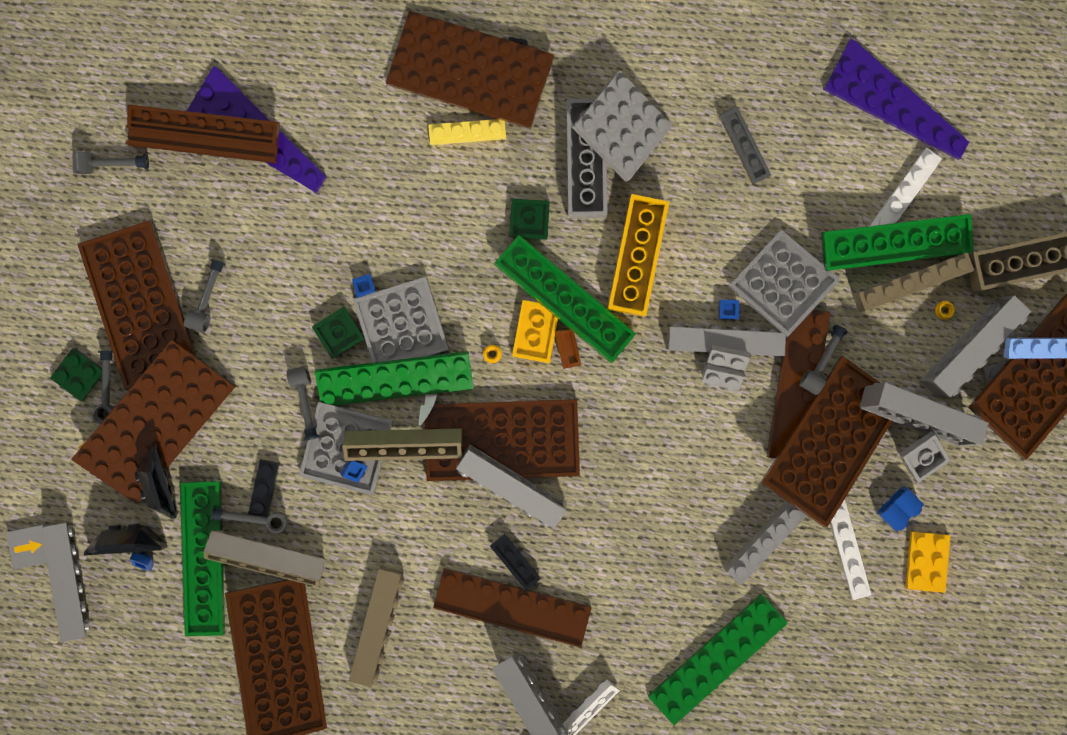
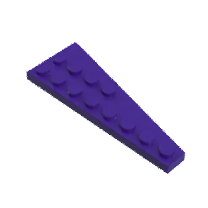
M853 39L849 40L824 91L957 160L961 159L969 141Z
M213 66L187 109L189 112L270 121L215 66ZM279 130L278 163H265L317 193L326 176Z

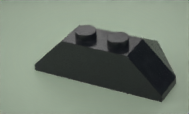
M155 441L140 462L137 472H135V478L137 483H141L142 490H140L142 501H146L147 507L171 519H176L178 514L158 442Z
M140 523L128 524V527L122 528L121 524L110 525L109 529L102 531L84 551V556L160 551L167 548V543L148 526H140Z

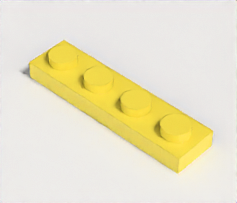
M494 119L430 124V145L506 139L505 121Z

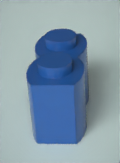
M903 486L876 514L897 532L907 527L908 521L912 516L916 517L921 513L924 504L908 488Z

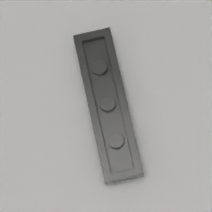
M738 107L721 114L719 118L752 184L770 177L771 173Z

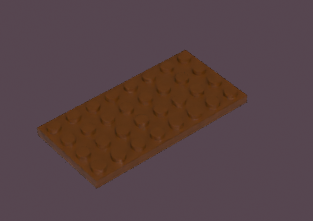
M409 11L386 84L531 129L555 56L549 52Z
M148 220L77 244L125 390L130 389L171 339H174L197 357L188 328L184 327L185 318L153 221Z
M1067 294L1062 297L1028 338H1067ZM1067 358L1009 359L968 408L975 415L980 416L981 420L988 422V427L1022 459L1027 460L1067 414Z
M171 339L71 460L135 504H138L142 499L140 494L142 487L141 483L136 481L135 472H137L140 462L152 443L158 442L165 469H167L232 392L235 385L174 339Z
M844 356L838 359L827 376L824 387L818 395H815L760 482L824 528L829 526L892 423V420L859 408L865 386L880 382Z
M577 399L434 404L428 417L424 420L425 429H462V455L470 444L524 478L580 476ZM460 458L426 459V481L473 479L458 473L456 466Z
M286 579L226 592L225 599L246 735H306L327 729L305 584Z

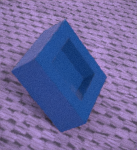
M371 274L352 279L357 298L376 292Z
M719 300V319L738 320L739 300Z
M347 461L340 474L342 477L358 483L368 466L361 461Z
M133 552L130 557L132 566L151 572L154 563L150 555L142 552L140 554Z

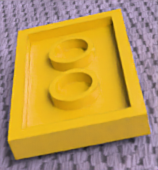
M522 300L512 357L550 363L558 318L540 303Z
M910 531L906 589L946 593L951 535Z

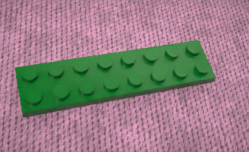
M971 214L821 232L825 271L974 252Z
M520 235L516 237L494 263L498 269L610 363L615 361L636 335L634 331Z
M469 351L315 370L321 403L334 406L474 389Z
M221 481L181 482L185 637L221 636L225 634L223 563L204 559V549L211 530L216 532L217 530H222V520L211 521L213 506L222 509Z
M760 594L648 695L649 699L675 726L788 623L768 600Z

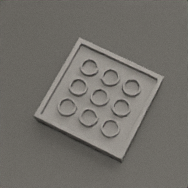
M618 71L572 128L627 182L633 177L673 125L621 71Z
M781 230L729 285V288L788 337L838 284L840 279L831 271H825V266Z
M427 277L353 299L372 363L431 356L449 350Z
M318 402L313 419V427L316 428L317 434L320 437L308 440L299 476L374 495L383 460H362L361 462L365 463L368 467L358 483L342 477L340 472L347 462L344 461L342 447L345 431L391 430L393 420Z

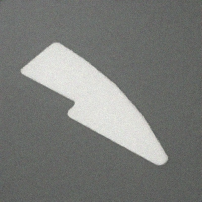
M437 393L426 394L425 405L420 407L418 425H421L428 417L435 403Z

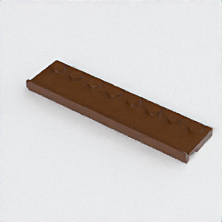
M128 104L127 128L129 129L128 140H126L128 146L278 163L280 122Z
M812 310L798 327L786 337L785 356H782L768 444V458L776 459L815 397L813 393L799 386V381L808 369L815 370L825 351L830 312Z
M448 568L443 569L433 606L437 610L577 647H582L592 609L588 605L531 590L526 591L524 588Z

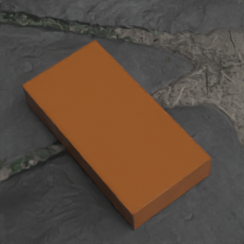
M571 329L555 331L563 369L581 365L574 332Z

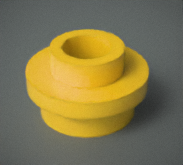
M941 301L935 307V315L941 320H948L955 313V308L949 301ZM943 307L947 309L946 314H943L941 311Z
M491 344L483 350V357L488 363H497L502 357V351L497 345ZM491 350H494L496 352V356L494 358H491L489 356V352Z

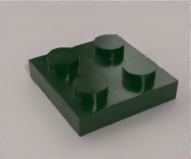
M512 198L509 238H516L520 235L523 239L547 240L550 201Z
M345 306L312 326V329L332 359L365 340L364 335Z
M72 348L50 379L76 399L83 401L101 378L102 368L78 349Z

